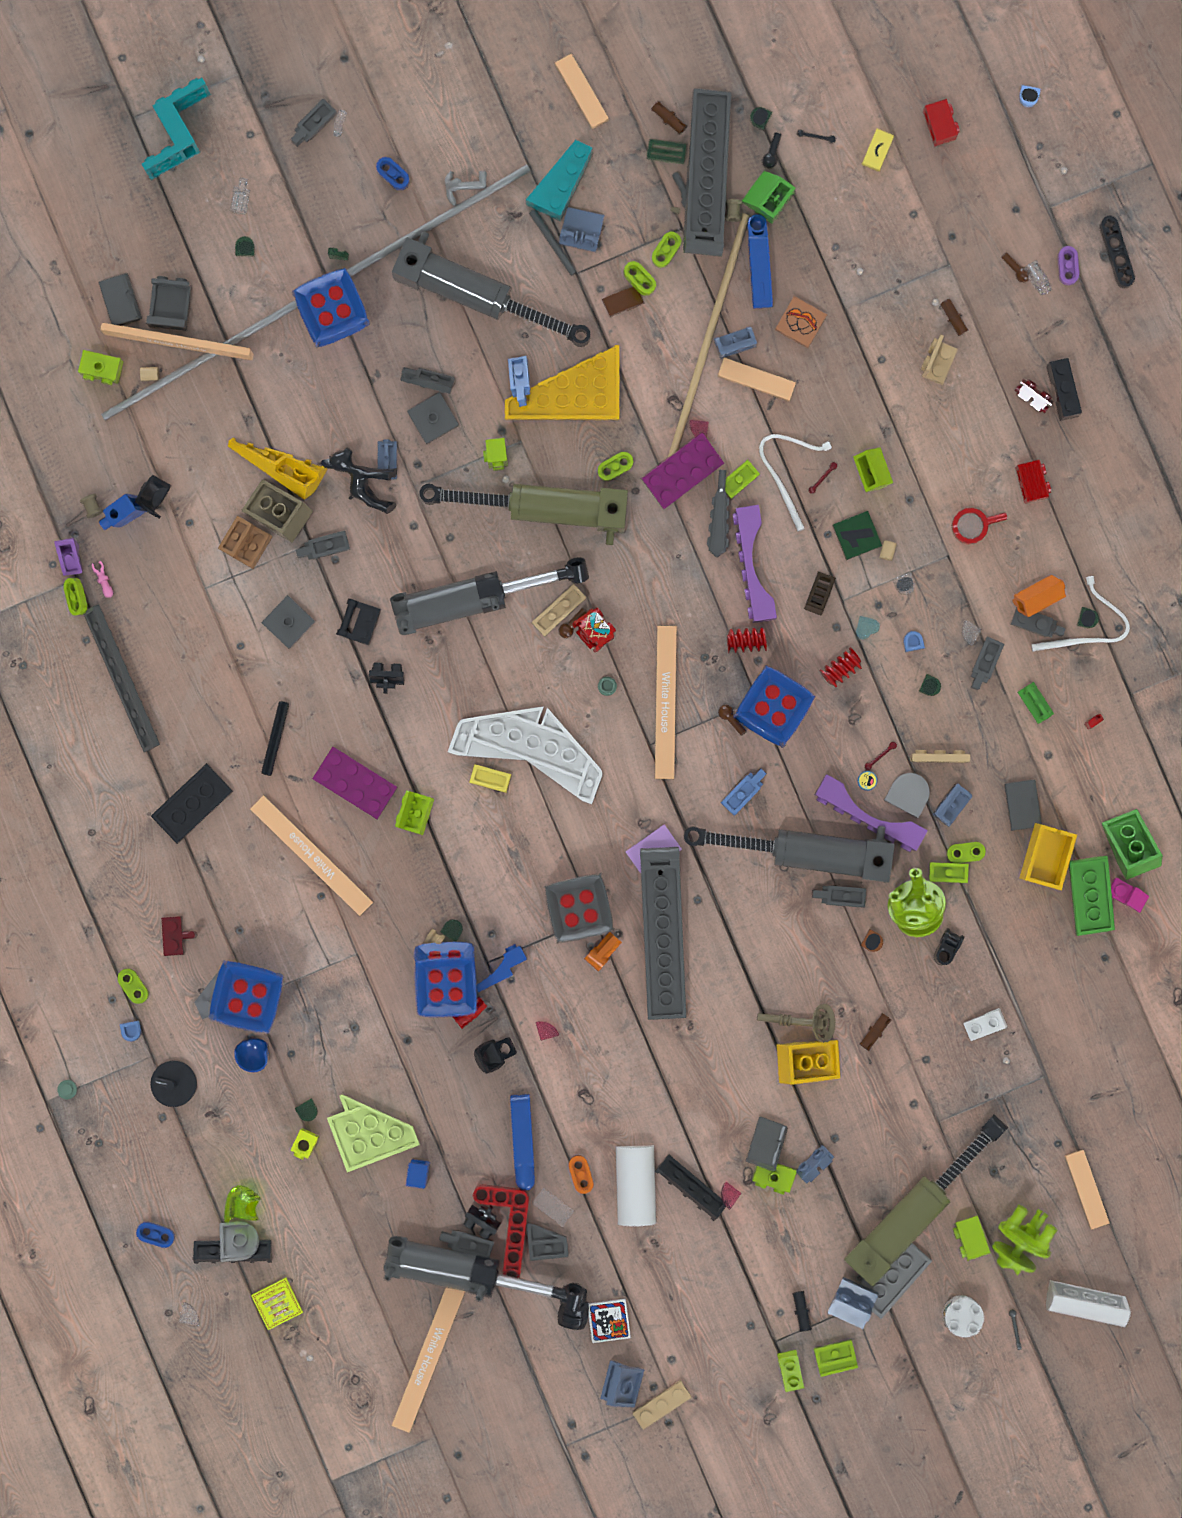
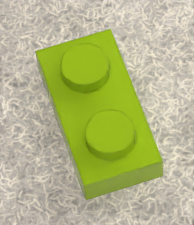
M749 460L745 461L726 478L725 491L730 499L734 498L760 475Z
M929 862V881L968 883L969 864Z

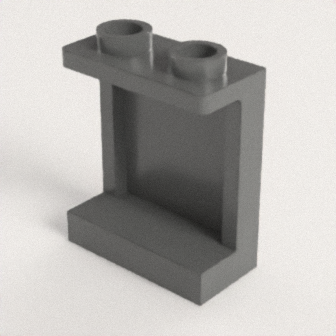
M157 276V279L152 278L149 316H147L146 324L153 328L187 331L192 290L190 282L183 278H176V281L168 280V277Z

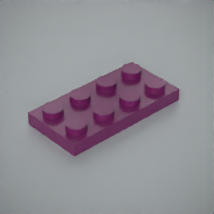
M701 432L644 475L641 480L662 509H665L717 470L724 462Z
M333 746L312 778L377 820L398 788Z

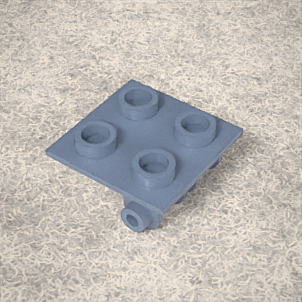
M567 207L559 244L596 252L604 215Z

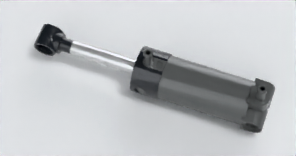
M577 557L569 560L565 568L502 583L499 580L497 571L411 594L406 592L393 595L390 598L399 633L401 635L416 633L417 629L505 609V594L565 579L578 584L587 581L589 573L585 559Z
M393 1236L389 1239L386 1261L383 1266L385 1271L384 1280L390 1281L392 1277L397 1279L402 1277L465 1291L476 1295L475 1299L478 1302L483 1301L484 1297L492 1298L497 1285L559 1299L566 1309L575 1311L581 1308L584 1294L583 1286L578 1283H569L560 1288L499 1274L500 1260L480 1255L475 1256L408 1241V1238Z

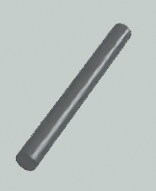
M535 209L530 211V216L571 276L576 274V269Z

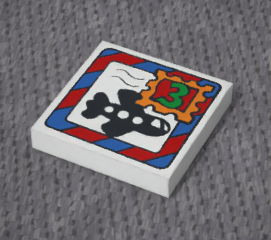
M626 1299L589 1303L592 1343L631 1338Z

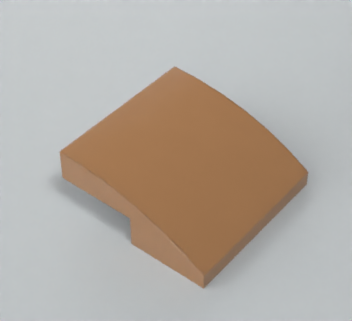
M237 516L218 549L254 569L273 536Z

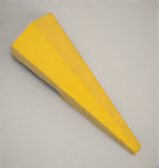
M231 438L228 442L229 448L304 500L316 491L327 471V468L312 464L309 459H306L304 462L293 458V455L267 447L262 450L255 448L254 444L249 442L247 445L238 443L235 438Z

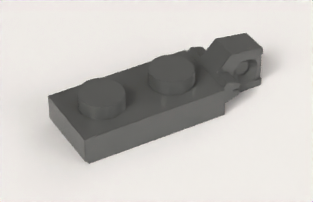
M322 99L297 124L295 128L296 134L291 138L292 143L298 147L304 140L306 142L311 140L337 114V111L327 101Z
M404 367L400 379L408 384L411 383L449 394L455 383V377L423 368L413 370Z
M341 531L308 540V542L304 543L305 547L296 549V554L298 558L308 556V560H314L348 551L350 546L346 532Z
M1017 606L1010 625L1051 638L1053 634L1062 637L1066 629L1056 625L1058 621L1053 620V618L1039 613L1027 617L1018 612Z
M988 636L986 637L970 676L974 678L971 685L972 689L978 691L982 682L987 683L988 679L991 678L1005 645L1004 643Z
M823 886L822 891L812 890V898H821V903L826 905L865 908L866 888Z
M452 1230V1233L442 1231L439 1240L447 1242V1247L452 1248L454 1251L489 1258L494 1245L493 1240L484 1239L459 1230Z

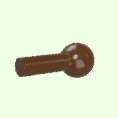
M1007 252L1001 256L1016 272V279L1019 282L1024 283L1030 279L1031 272L1028 268L1021 267Z
M582 607L569 623L562 624L558 630L559 635L565 639L570 638L574 632L572 623L587 613V611Z
M722 705L719 708V717L723 720H728L736 731L743 736L747 731L736 718H733L732 707Z

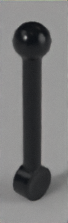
M803 130L797 131L798 137L807 136L827 140L831 144L836 141V137L833 135L827 137L806 133Z

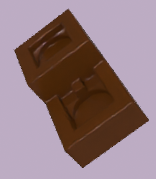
M634 287L602 299L610 318L644 304L640 293Z

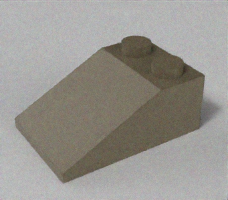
M263 479L241 510L291 543L313 513L304 502Z

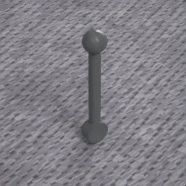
M1010 1310L1009 1316L1012 1318L1017 1350H1022L1015 1318L1016 1311Z

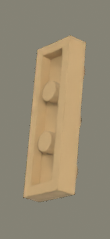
M573 584L532 621V624L545 637L587 597Z
M915 750V754H910V762L968 763L970 762V754H965L963 750H955L953 754H946V750H934V754H927V750Z
M680 1380L633 1411L632 1414L644 1430L692 1397Z

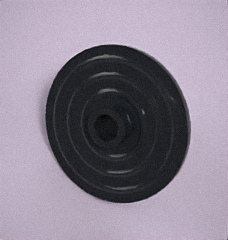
M168 1061L158 1066L153 1072L150 1086L152 1094L158 1102L168 1107H179L189 1102L194 1096L197 1080L195 1073L187 1064L180 1061Z

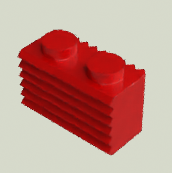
M1040 459L1019 464L1015 467L1025 504L1049 497L1051 487L1049 482L1045 481L1046 467L1044 463L1041 464Z

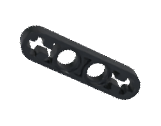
M1106 216L1100 222V231L1116 283L1121 288H1129L1135 281V275L1119 223L1114 216ZM1107 221L1109 223H1113V226L1111 227L1112 233L1116 232V234H1112L1109 237H1107V235H1109L1110 233L1109 227L1104 226L1107 223ZM1110 239H1117L1120 244L1119 247H1111L1109 244ZM1116 257H1123L1125 264L1118 266L1115 263ZM1128 269L1124 271L1125 276L1130 278L1128 284L1125 281H1121L1124 275L1122 271L1119 273V270Z

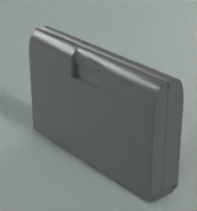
M122 274L98 282L111 324L123 326L142 319L128 274Z
M1027 780L1004 784L1011 831L1034 828L1035 823L1042 825L1036 781Z
M759 1117L746 1162L775 1171L788 1127Z

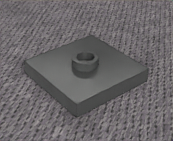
M440 392L407 411L426 445L459 426Z
M287 595L261 623L290 649L316 621Z

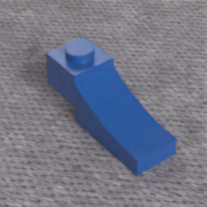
M514 944L505 949L506 953L503 954L504 960L489 977L476 984L478 992L514 975L511 967L527 960L521 946L517 947Z

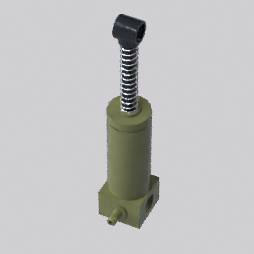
M429 483L420 488L419 495L421 500L427 505L440 504L444 501V503L454 502V504L464 503V505L467 503L469 505L474 504V506L478 504L479 506L508 507L509 511H511V520L596 527L598 531L607 532L606 545H613L614 533H624L628 490L601 488V491L514 484L513 492L506 496L504 494L499 495V493L495 495L494 493L484 494V492L474 493V491L464 492V490L463 492L459 490H444L442 487ZM433 490L435 492L434 497L431 499L425 498V492ZM616 508L618 511L615 514H610L608 509Z
M994 1114L981 1127V1134L978 1135V1138L974 1139L970 1146H967V1149L960 1154L961 1156L957 1157V1160L953 1161L949 1168H946L947 1171L943 1172V1175L939 1176L940 1178L936 1182L933 1180L929 1181L923 1176L919 1183L850 1252L844 1261L873 1287L891 1268V1265L949 1205L951 1201L945 1196V1189L966 1169L967 1165L969 1166L970 1162H973L972 1160L983 1151L984 1147H987L986 1145L990 1141H996L1009 1127Z

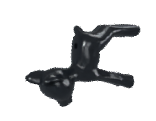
M350 448L337 451L332 456H329V459L321 461V465L324 468L350 474V500L353 498L364 501L368 507L380 510L386 514L396 508V502L381 500L375 496L368 486V478L390 481L392 477H396L397 468L376 469L354 465L352 462L353 451Z

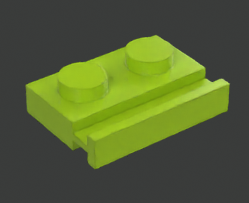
M851 1339L813 1348L821 1377L858 1368Z

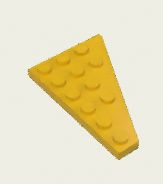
M619 345L596 354V356L588 358L576 364V366L531 387L530 395H526L527 406L519 407L517 397L511 396L505 399V420H619Z

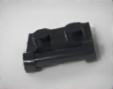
M348 598L346 603L348 606L336 635L369 646L381 609ZM356 607L360 611L353 632L349 633L347 630Z

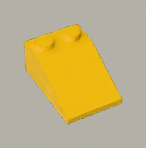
M830 1040L826 1043L808 1041L777 1044L779 1083L794 1085L840 1079L838 1040Z

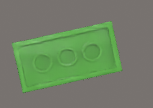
M1107 855L1070 861L1069 873L1076 935L1114 931L1115 924Z

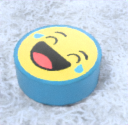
M870 771L861 773L857 780L858 786L865 791L872 790L877 784L876 775Z

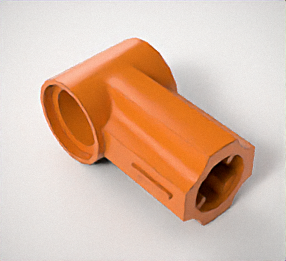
M609 932L584 959L599 972L622 942Z

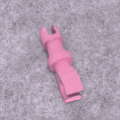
M99 561L101 565L100 572L94 568V564H92V570L98 577L97 582L101 584L104 596L110 598L113 596V590L108 583V576H105L104 565Z

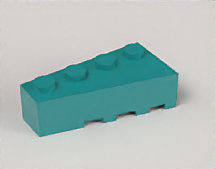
M575 140L527 197L526 206L561 221L593 154V147Z

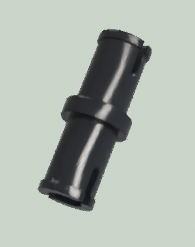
M804 1291L792 1293L796 1308L794 1313L798 1318L800 1332L812 1330L808 1314L810 1310L807 1308Z

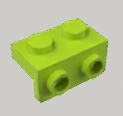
M406 790L402 798L400 812L396 817L395 827L423 835L434 798Z

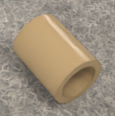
M141 367V381L159 380V368Z
M884 540L879 558L892 561L897 544Z

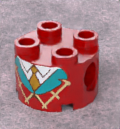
M597 607L594 610L589 609L587 613L572 623L573 628L577 627L579 629L576 633L589 649L594 647L593 652L595 653L609 641L613 640V633L616 632L614 626L610 622L606 623L602 618L604 615Z

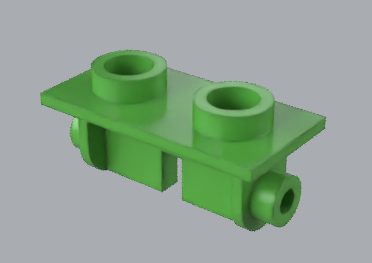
M1034 682L1017 692L1038 724L1054 714Z

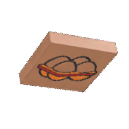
M794 296L775 330L802 346L809 348L827 314Z

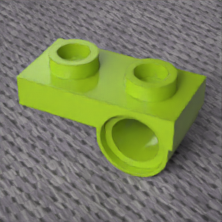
M796 1350L778 1353L777 1357L785 1392L803 1389L804 1384Z

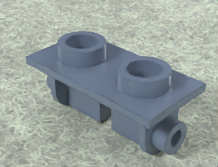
M387 439L378 441V469L397 468V441Z
M822 1145L805 1162L799 1165L796 1173L806 1184L809 1181L812 1182L820 1174L816 1168L819 1166L824 1170L833 1162L834 1156Z

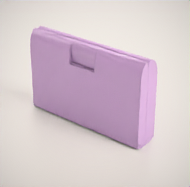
M662 825L627 850L626 854L641 873L640 848L679 847V851L682 849L666 826Z

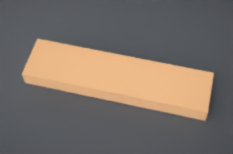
M569 54L555 62V66L591 128L594 129L608 121V116L573 55Z
M727 358L723 359L718 373L720 378L790 401L796 382Z
M1084 1150L1065 1155L1090 1229L1109 1224Z

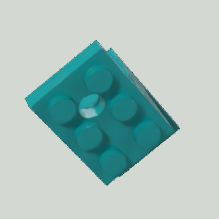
M202 77L191 80L186 87L175 89L170 96L166 98L161 97L152 105L174 146H167L158 155H151L144 160L142 166L151 180L200 153L179 113L211 95Z

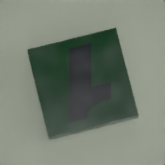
M869 511L832 525L846 560L882 547Z

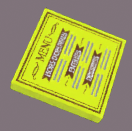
M287 1277L251 1295L268 1330L303 1313Z

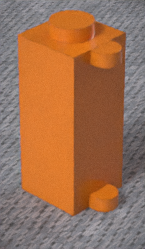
M1050 575L1015 594L1012 601L1017 606L1018 612L1030 617L1065 598V584L1061 579Z

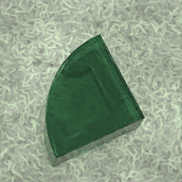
M328 248L329 259L349 260V253L347 251L342 252L338 251L337 248Z

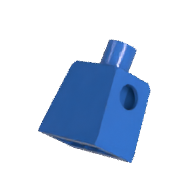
M124 494L103 510L105 517L99 520V524L104 530L111 526L121 528L147 511L135 503L137 495Z

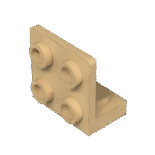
M940 334L939 338H934L928 350V353L931 355L926 357L920 370L923 371L921 377L943 385L958 349L942 343L944 336Z

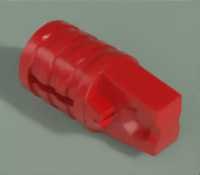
M480 997L476 998L477 1011L475 1013L452 1016L461 1029L476 1019L487 1007Z

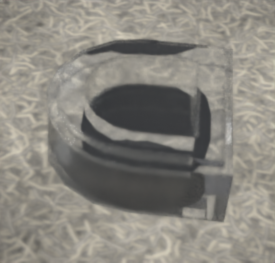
M911 572L893 580L897 591L903 595L910 594L915 588V581Z

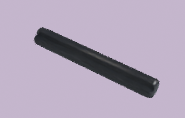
M279 701L261 771L263 775L271 776L289 708V703Z

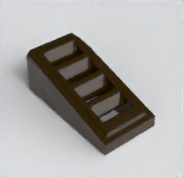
M818 571L804 609L822 616L836 578ZM822 580L830 584L829 586H827L825 584L819 583L818 581ZM816 587L826 590L827 592L825 593L820 590H817ZM813 594L824 598V600L813 597Z

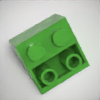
M763 171L742 199V203L757 214L764 216L772 224L794 195L796 188L780 176Z

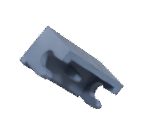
M751 327L714 338L720 359L757 346V341Z
M958 783L955 784L932 815L950 827L972 798V794Z

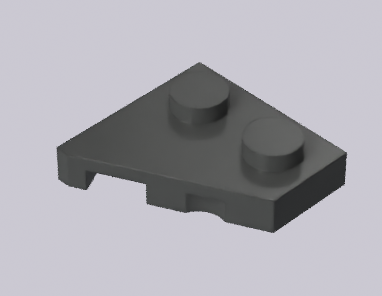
M530 1222L526 1223L530 1261L569 1257L566 1236Z

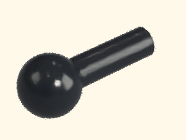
M777 132L774 133L768 154L762 158L763 166L768 169L774 168L777 164L775 155L782 134Z

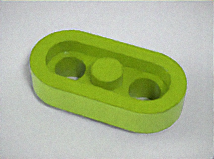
M668 232L663 236L652 254V262L656 267L664 268L669 265L681 246L679 234ZM673 240L675 244L670 246L668 241ZM663 256L665 260L659 261L658 257Z
M635 261L627 263L623 271L626 280L640 294L644 296L651 295L656 288L655 279L640 263ZM630 271H635L636 275H631ZM643 284H647L649 288H643Z
M620 452L604 461L598 467L599 478L603 481H611L629 471L633 466L632 456L627 452ZM622 459L627 461L625 466L620 464ZM609 469L611 473L605 475L603 471Z
M78 578L66 579L63 588L70 613L74 616L85 614L87 611V601L82 582Z
M970 842L951 845L947 849L946 855L952 863H965L983 859L986 850L983 844ZM974 848L979 849L978 855L973 854ZM955 850L960 851L958 858L954 856Z
M124 969L118 974V983L133 1003L141 1004L148 999L149 991L133 969ZM125 975L130 976L129 982L124 980ZM136 991L141 992L140 998L135 996Z

